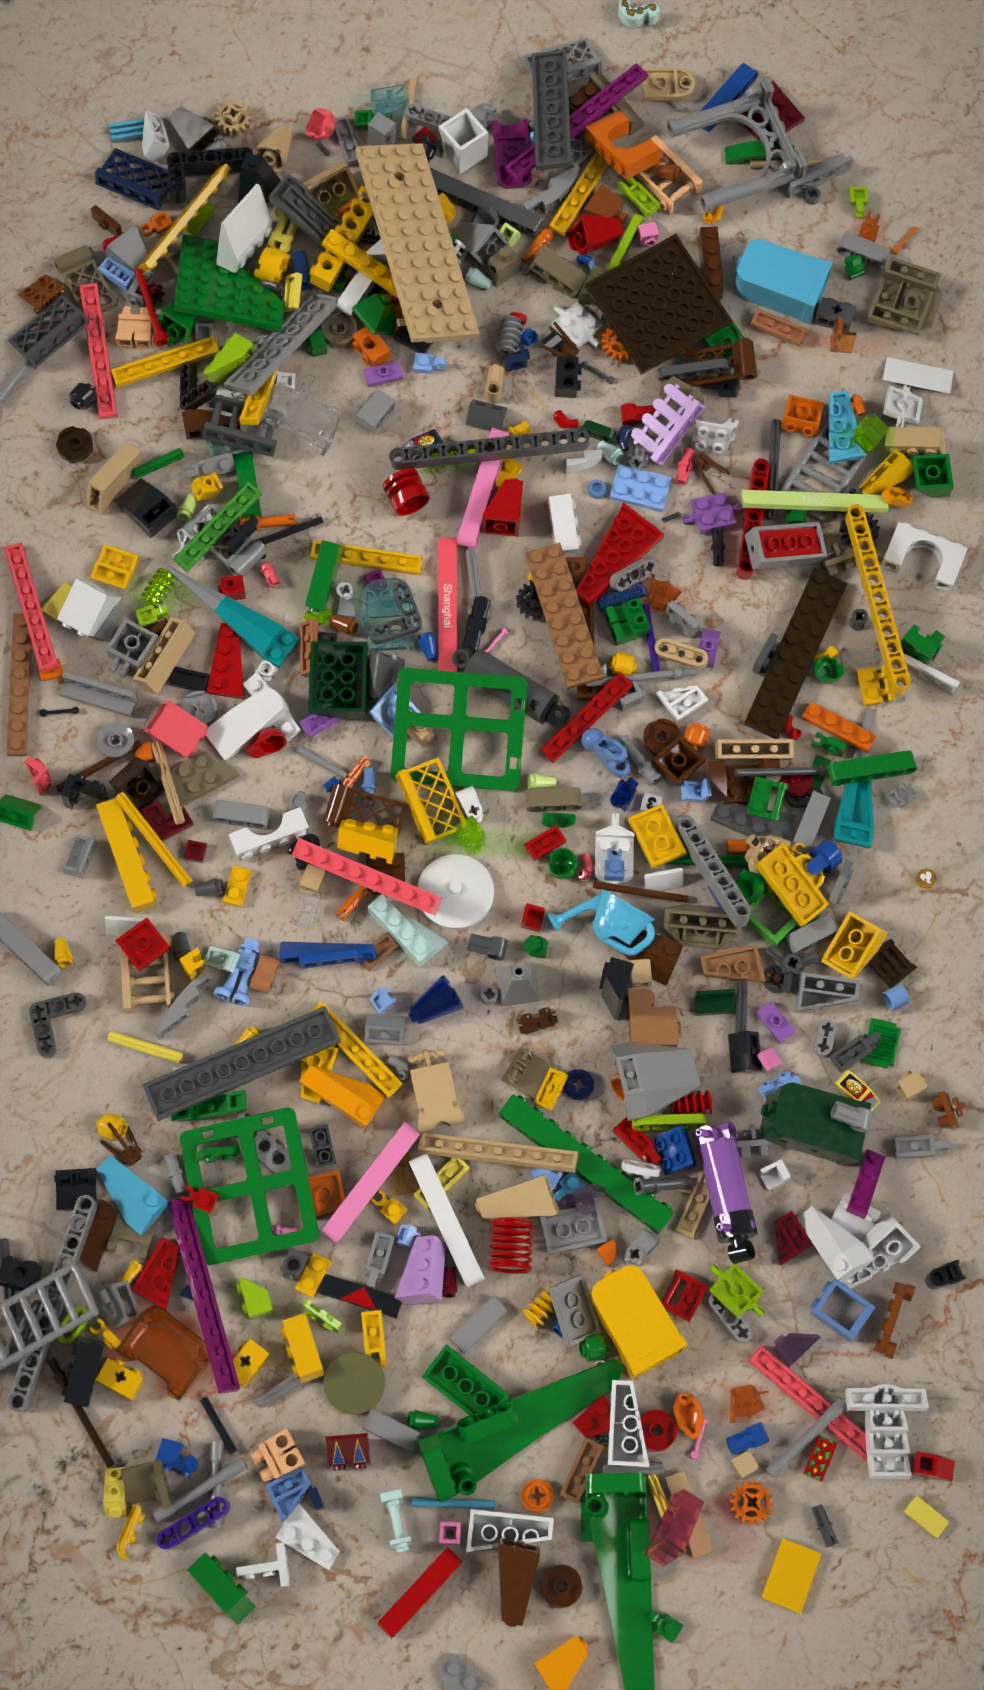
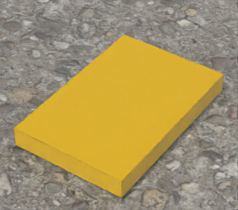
M663 803L628 817V822L652 869L687 855V851Z
M782 1538L761 1598L801 1614L822 1554Z

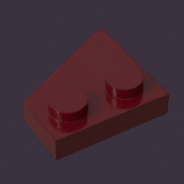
M793 1211L775 1220L780 1265L813 1246Z

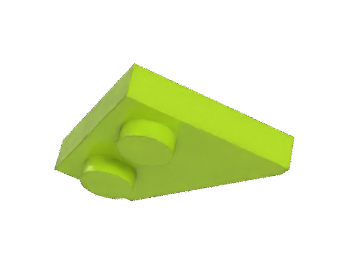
M307 1298L305 1300L303 1308L308 1318L313 1321L318 1319L323 1323L322 1327L331 1333L333 1330L339 1332L342 1327L340 1321L322 1308L320 1309L312 1304L310 1299Z

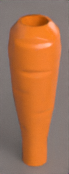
M544 228L532 242L527 252L521 258V261L527 263L543 245L546 246L554 238L553 231L549 228Z

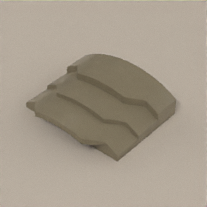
M890 256L866 322L880 327L887 326L899 331L903 330L918 336L920 330L932 326L943 296L937 285L941 273Z

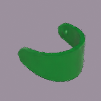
M542 812V824L546 827L552 828L557 825L558 828H566L575 824V814Z

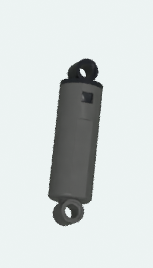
M464 647L453 653V664L458 668H465L464 672L525 678L527 681L525 715L543 725L548 720L552 725L559 726L570 718L568 707L557 704L560 698L559 695L486 651L478 649L474 653L472 649ZM461 653L466 655V662L461 660ZM480 687L510 705L511 691L509 689ZM515 698L514 708L517 710H521V699ZM556 711H560V712H561V714H562V719H561V720L556 717V715H555Z

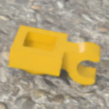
M98 1319L97 1321L101 1324V1328L94 1330L93 1327H90V1331L94 1335H103L105 1337L103 1342L110 1349L115 1348L119 1351L124 1345L106 1327L105 1323Z

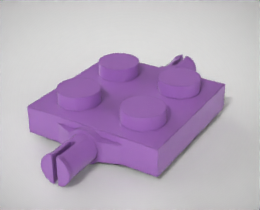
M719 493L692 499L690 504L693 514L682 516L683 524L695 522L700 534L709 533L713 528H716V531H718V528L736 527L734 513L744 511V508H742V503L732 506L727 493Z

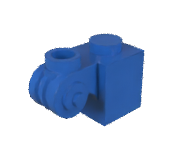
M162 1438L156 1460H162L165 1471L170 1472L172 1468L179 1470V1475L190 1478L191 1474L199 1467L198 1460L192 1455L185 1457L183 1460L181 1454L184 1445Z

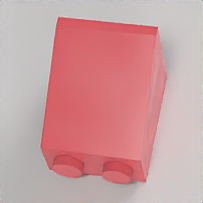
M164 700L143 732L187 758L195 753L197 749L195 745L199 740L202 741L208 732L206 730L208 726L173 702Z

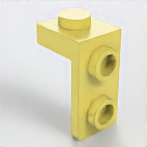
M126 1467L106 1468L103 1497L106 1517L118 1518L127 1516L125 1485L121 1475V1469Z

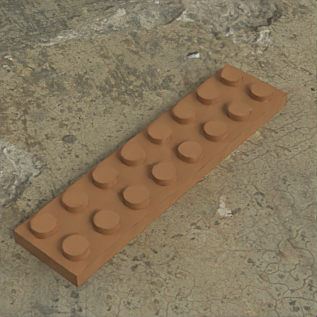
M561 543L525 552L527 564L567 690L604 679Z

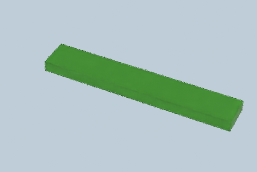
M248 481L182 549L173 561L188 573L262 496V493Z

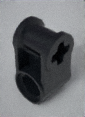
M955 1260L933 1269L925 1277L926 1285L930 1289L936 1290L966 1280L967 1278L963 1275L959 1266L960 1261ZM933 1274L939 1276V1284L932 1280Z

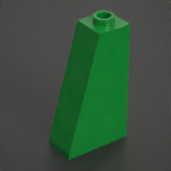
M322 540L305 606L310 607L309 611L320 613V610L326 611L344 553V545Z

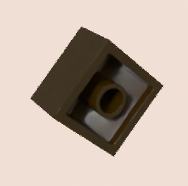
M137 756L109 781L118 794L124 792L140 813L142 808L150 805L165 791L160 778L146 761Z

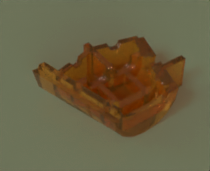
M651 574L647 603L652 608L664 612L667 609V605L672 600L675 601L682 592L669 583L670 580L667 582L655 580V574Z
M754 1384L732 1388L730 1395V1423L735 1422V1416L748 1417V1420H750L753 1415L765 1410L766 1408L760 1395L768 1394L769 1391L758 1392Z

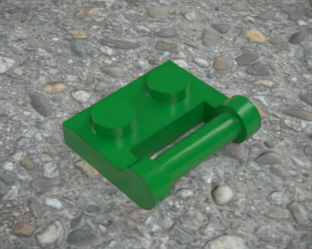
M755 776L746 814L780 822V811L785 791L788 790L789 784ZM772 788H778L773 811L768 813L767 808Z

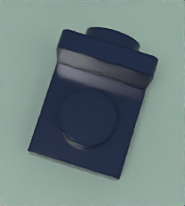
M523 343L519 344V354L513 353L505 357L506 372L527 367L530 354L528 349L524 348Z

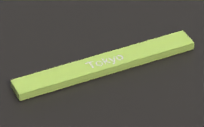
M764 490L741 491L742 508L848 511L852 504H859L864 508L865 512L888 513L889 509L888 503L884 501L882 495Z

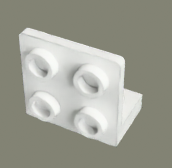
M845 1193L831 1220L862 1242L878 1220L881 1212L870 1206L865 1219L847 1212L846 1209L850 1195Z

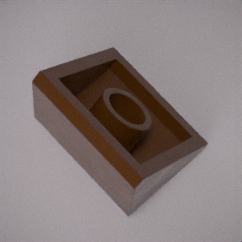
M679 736L654 757L652 762L663 775L666 782L679 785L704 764L706 759Z

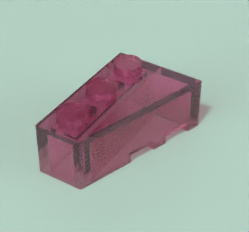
M686 1489L673 1493L670 1497L669 1506L644 1551L645 1555L662 1566H666L684 1554L704 1501Z

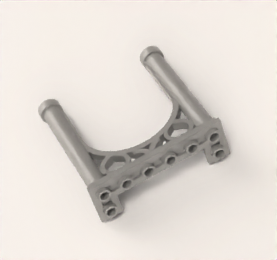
M767 76L761 80L760 85L748 88L745 92L746 95L739 99L679 119L673 118L666 121L667 130L671 138L722 121H737L753 129L764 145L766 161L758 175L700 195V204L705 213L712 211L715 207L793 182L806 175L809 166L808 159L803 156L802 151L797 153L792 147V140L790 136H787L785 125L778 117L777 107L772 104L774 86L772 82H769ZM749 111L748 117L740 114ZM752 114H761L764 122L757 123L753 121ZM767 124H769V127L772 132H769L765 129ZM777 142L780 149L773 150V144ZM779 156L784 163L776 166L771 162V158ZM768 168L774 172L765 176Z

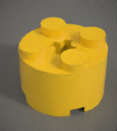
M268 244V247H265L259 258V269H255L254 277L261 281L266 279L280 284L282 273H286L290 265L289 259L291 255Z

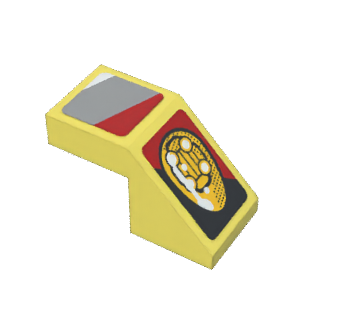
M848 1069L834 1083L844 1097L871 1103V1111L880 1103L872 1089Z

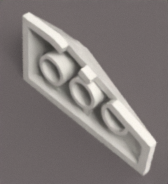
M813 1206L797 1217L819 1254L841 1283L847 1281L875 1260L863 1242Z
M888 1212L872 1227L862 1240L875 1260L844 1283L851 1289L871 1279L872 1275L882 1270L885 1272L889 1270L890 1266L906 1261L921 1246Z

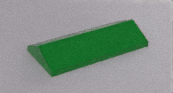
M447 1344L422 1375V1378L468 1415L507 1401L511 1396Z

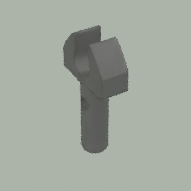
M266 279L262 280V286L277 290L280 293L279 298L284 299L286 279L282 280L281 284Z

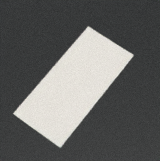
M887 357L883 380L950 394L954 371Z

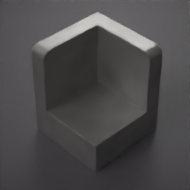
M478 207L470 223L488 224L496 227L501 218L492 207Z

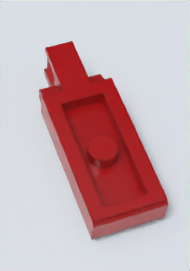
M626 1117L613 1128L612 1132L639 1159L655 1165L660 1162L662 1158L656 1153L655 1143L643 1131L633 1130L632 1120L628 1121Z

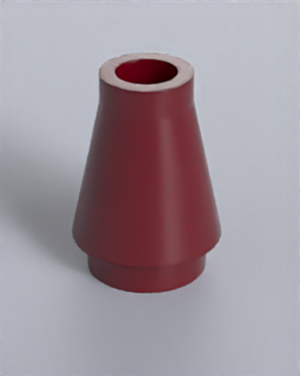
M446 1266L444 1267L442 1297L454 1298L458 1292L455 1268Z

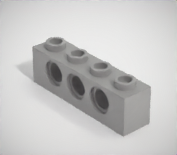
M240 1113L235 1119L247 1117L250 1115L247 1114L245 1116L243 1113ZM267 1129L256 1131L254 1138L259 1163L272 1174L289 1171L291 1163L289 1153L285 1150L286 1146L280 1140L274 1141L269 1137L271 1133ZM238 1136L230 1137L241 1146ZM263 1143L270 1145L267 1151H261L259 1147ZM277 1156L285 1157V1161L282 1164L274 1162Z

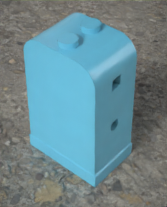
M755 239L748 243L744 254H740L738 257L734 291L738 297L796 318L810 325L827 285L832 262L821 260L762 239Z

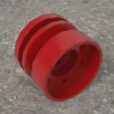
M415 468L402 469L389 476L383 483V490L386 492L387 498L391 500V506L398 516L415 513L427 505L430 500V495L422 484V479Z

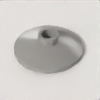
M111 723L99 731L96 744L103 755L111 758L121 757L132 749L134 734L125 724ZM116 741H119V742H120V743L117 744V745H113L114 742H116Z

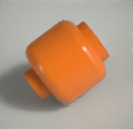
M692 722V724L687 725L683 739L698 751L699 748L707 746L710 731L706 729V725Z

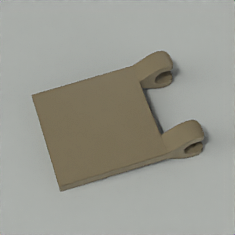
M119 1211L107 1244L108 1251L115 1253L118 1240L121 1239L140 1244L138 1257L140 1260H147L158 1219L140 1236L126 1224Z

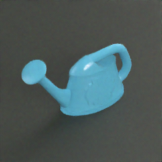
M601 889V894L563 914L555 915L548 913L551 924L559 932L560 926L565 920L584 911L595 910L596 915L592 922L595 935L600 941L628 956L640 953L651 944L655 936V929L651 921L655 920L653 917ZM645 928L647 930L646 938L633 948H628L612 939L617 938L631 945V942Z

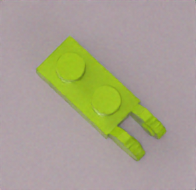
M633 177L626 180L631 186L630 188L622 181L617 182V187L647 218L661 209L662 205Z

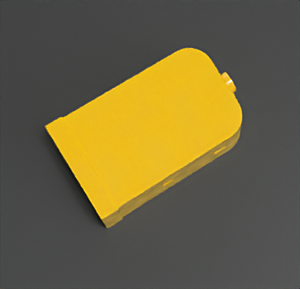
M628 1265L616 1272L612 1269L605 1273L602 1280L594 1285L590 1295L594 1311L625 1365L631 1380L636 1379L686 1349L687 1343L685 1339L680 1335L640 1268Z

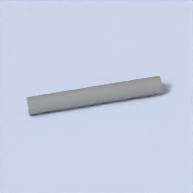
M298 747L297 753L343 779L348 777V772L306 748Z

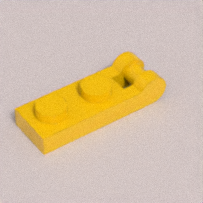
M382 1311L361 1312L365 1354L372 1357L371 1353L379 1352L380 1358L375 1360L381 1368H387Z

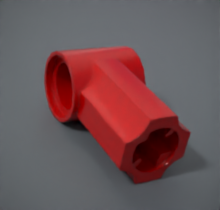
M633 403L623 404L620 407L622 425H630L632 427L638 423H643V415L646 413L653 415L656 409L653 405L636 406Z

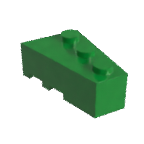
M205 1552L187 1571L225 1614L238 1625L256 1606L246 1596L248 1591L240 1583L236 1585L233 1582L235 1577L227 1569L223 1571L219 1567L222 1564L214 1554L210 1557Z

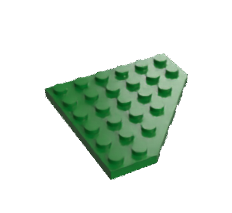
M182 235L173 311L281 332L284 302L269 288L262 286L261 281L255 278L254 274L245 266L239 268L236 273H233L217 265L218 241L193 235Z

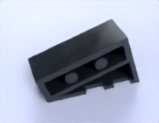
M80 1336L78 1343H74L71 1354L75 1356L73 1364L69 1363L66 1373L67 1376H70L68 1384L64 1383L61 1396H65L64 1402L83 1407L89 1406L104 1348L103 1341Z

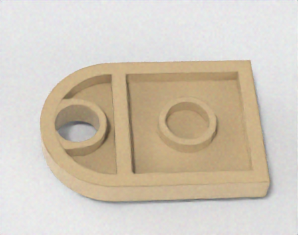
M677 67L642 68L648 73V78L642 82L643 101H681L689 98L694 91L695 79L686 69ZM683 82H688V83H690V85H689V86H684V85H682V83H683Z

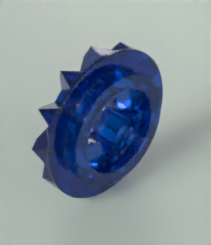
M574 1069L567 1073L569 1076L563 1087L566 1095L573 1100H584L589 1097L594 1089L592 1076L582 1069ZM579 1078H581V1085H583L584 1087H580L579 1090L575 1092V1085H573L572 1083H577Z

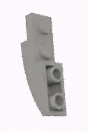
M578 165L573 168L570 167L563 174L554 176L549 181L548 190H543L538 196L528 199L523 204V208L535 214L541 210L545 215L553 211L568 197L579 178L580 167Z

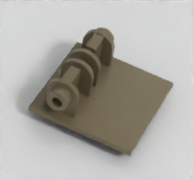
M520 1047L501 1080L535 1099L549 1068L554 1069L555 1066L533 1054L531 1049Z

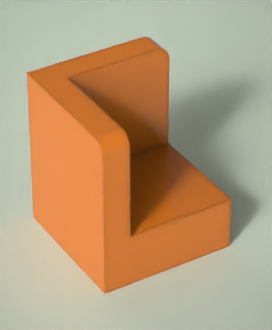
M59 658L57 659L59 668L40 673L41 681L44 682L57 678L59 684L64 683L62 678L63 668Z

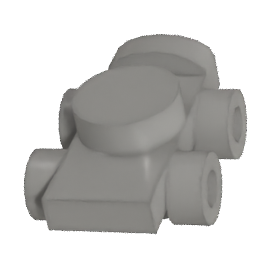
M902 783L898 786V792L895 789L889 792L891 797L888 798V801L894 808L897 806L902 808L907 804L906 800L911 802L915 799L914 794L916 792L910 784L905 785Z

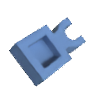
M608 848L607 858L609 860H605L604 880L624 881V861L621 860L622 849L618 850V855H613L611 849Z

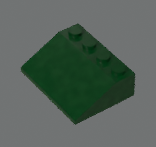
M311 642L308 713L344 720H367L369 660L367 642Z

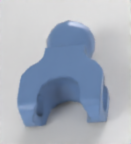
M589 728L583 733L582 745L586 750L594 751L595 756L603 763L607 770L618 778H624L630 773V764L626 760L628 757L627 750L616 739L607 737L597 728ZM621 764L625 769L619 771L616 769V765Z

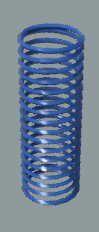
M639 581V583L637 582L631 586V590L629 588L628 591L625 589V591H620V594L618 590L612 591V593L609 592V598L607 594L601 595L600 599H596L597 605L603 613L606 607H617V605L620 606V604L622 605V603L647 597V590L644 583Z

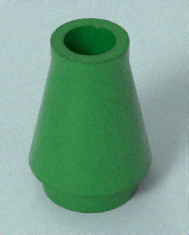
M416 1409L409 1411L408 1427L414 1430L431 1427L437 1428L438 1415Z

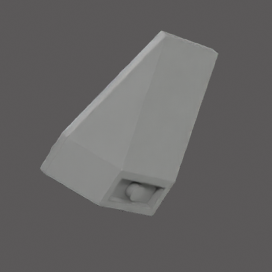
M634 1042L610 1046L614 1065H617L624 1093L623 1103L628 1121L648 1117L701 1087L691 1049Z

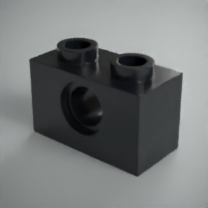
M9 1255L0 1259V1286L22 1291L39 1281L42 1266L37 1265V1262L30 1260L22 1262L18 1261L17 1257ZM14 1269H19L22 1272V1278L15 1276Z

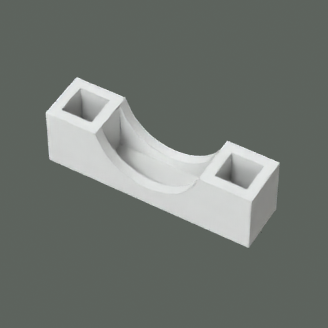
M299 807L283 813L280 827L271 834L257 835L246 827L230 833L229 838L237 859L247 860L256 853H266L277 845L284 846L293 839H302L310 831L302 809Z

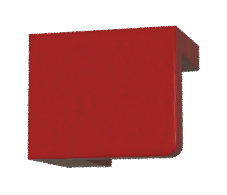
M527 903L521 921V928L540 932L545 908Z

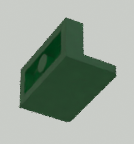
M735 989L696 991L694 997L696 1016L735 1014Z

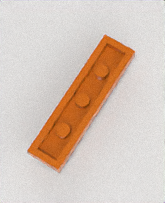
M812 701L802 714L801 719L865 753L869 752L877 739V735Z

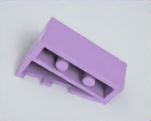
M434 1235L416 1237L395 1295L397 1300L406 1305L442 1301L446 1246L444 1241Z

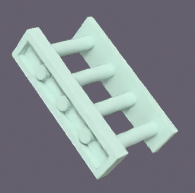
M401 1489L380 1493L383 1509L388 1508V1511L391 1513L396 1538L390 1541L391 1549H396L397 1553L408 1551V1547L412 1546L411 1536L404 1537L398 1510L400 1505L404 1504Z

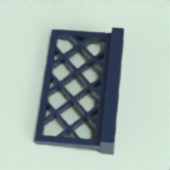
M117 148L113 150L104 165L95 171L96 185L158 211L162 206L163 199L170 190L169 181L162 182L161 177L168 176L167 169ZM117 155L124 158L123 161L115 162L114 159ZM137 163L140 167L131 169L129 164ZM127 165L128 170H118L119 166ZM115 168L116 172L110 173L106 170ZM153 170L155 174L146 175L145 171ZM142 172L144 176L135 178L133 173ZM130 174L132 179L127 180L121 176ZM158 178L159 183L150 185L149 180ZM146 181L147 186H141L137 183ZM162 188L163 191L160 194L152 189Z

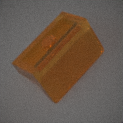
M836 318L831 333L830 352L852 353L857 333L842 331L843 318Z

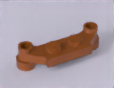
M895 1282L892 1293L896 1296L894 1300L890 1299L887 1311H890L888 1319L884 1318L880 1329L884 1333L881 1340L877 1339L874 1351L885 1354L887 1358L893 1359L897 1343L891 1342L890 1339L902 1301L904 1299L911 1302L916 1286Z

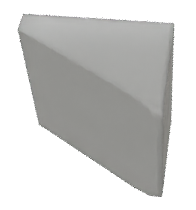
M195 322V341L213 336L214 322Z

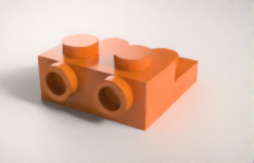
M789 394L781 428L789 433L794 431L803 433L806 437L817 436L824 402Z

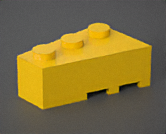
M353 819L342 820L339 826L337 848L358 855L360 852L370 854L372 859L381 857L387 859L386 863L392 864L397 847L399 828H394L392 825H375L372 822L360 823Z

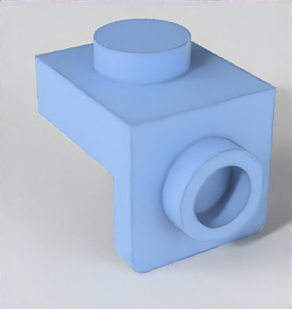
M707 778L700 782L684 780L680 783L682 801L703 802L711 797L712 788L710 780Z

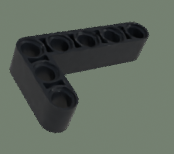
M248 147L170 153L167 156L171 200L176 204L186 201L185 176L214 174L224 164L231 168L228 173L241 172V166L246 153L253 154V150Z

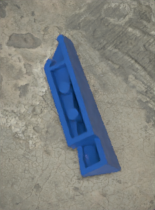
M281 942L279 959L282 963L299 961L303 969L376 960L374 944Z

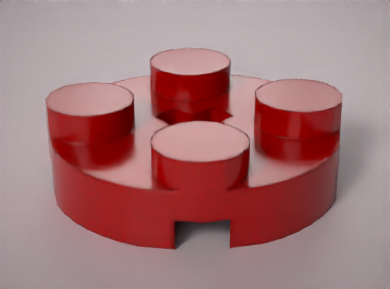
M659 1409L650 1410L640 1417L646 1449L652 1452H661L668 1449L677 1436V1425L673 1418L667 1412ZM659 1425L662 1434L659 1433L657 1436H654L651 1428Z

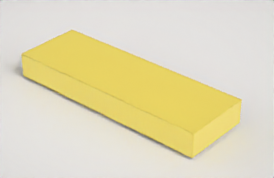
M451 1158L436 1172L444 1191L446 1192L470 1167L463 1159ZM420 1188L413 1196L426 1209H429L430 1207Z

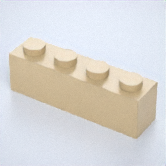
M171 617L136 672L133 680L145 691L158 695L195 636V631L184 620Z
M718 739L715 741V760H791L794 758L793 739Z

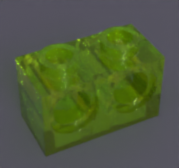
M473 815L456 825V838L468 855L476 854L484 848L485 832Z

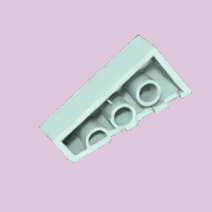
M383 894L368 906V913L392 936L419 968L449 943L395 908Z

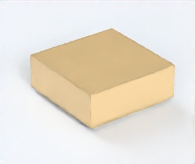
M749 1450L731 1460L741 1479L760 1468Z

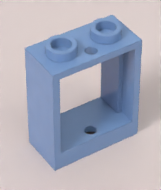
M834 1279L832 1282L827 1281L821 1290L824 1292L821 1299L817 1297L810 1306L813 1309L810 1314L851 1343L875 1309V1306L837 1279ZM834 1288L863 1307V1310L849 1330L820 1311Z

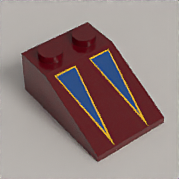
M367 1433L325 1436L329 1468H333V1471L346 1470V1466H354V1469L367 1468L366 1465L371 1464Z

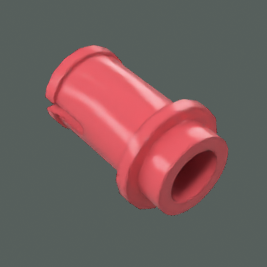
M268 562L260 567V572L264 574L270 588L280 583L274 571V565Z

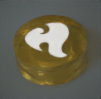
M922 869L916 876V882L921 888H931L936 882V875L931 869Z

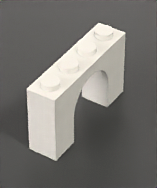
M898 522L881 567L898 573L905 555L910 550L915 548L929 549L938 557L940 563L939 571L932 587L950 593L968 548L960 543L950 542L942 536L929 534L926 530L913 528L908 523Z

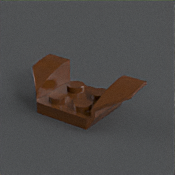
M763 759L758 765L725 766V760L708 761L710 780L722 793L724 804L749 803L755 776H735V769L780 768L779 759ZM781 775L757 777L778 782L781 778Z

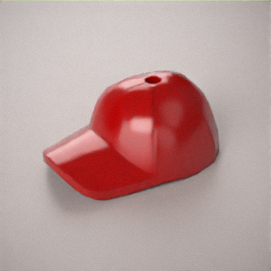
M268 728L258 734L257 741L249 745L246 750L251 757L260 758L283 749L287 740L285 734L280 729Z

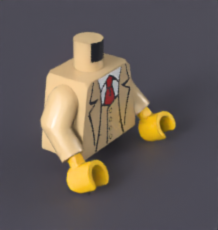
M753 834L746 839V843L750 848L745 854V859L748 862L749 871L762 875L755 864L778 845L784 842L794 856L802 854L796 850V847L804 849L805 846L802 843L793 845L791 841L778 836L756 837ZM764 880V884L767 885V890L769 892H774V890L771 888L768 882Z

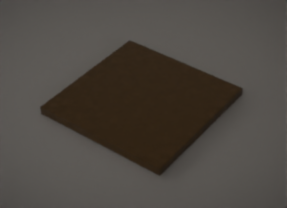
M677 234L670 236L589 281L584 286L641 375L733 323L731 317Z

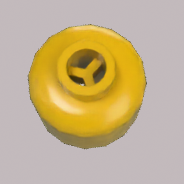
M616 652L609 659L608 669L615 676L619 672H622L624 675H630L636 672L637 662H635L632 654Z
M106 1113L98 1119L96 1127L101 1137L112 1141L118 1140L108 1127V1122L113 1125L122 1138L125 1136L128 1127L123 1117Z

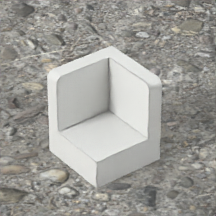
M782 1159L762 1168L758 1173L767 1190H771L789 1181L791 1178Z

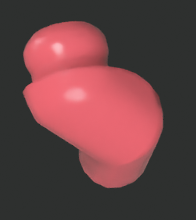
M589 853L580 856L583 867L577 872V877L581 881L588 880L594 872V866Z

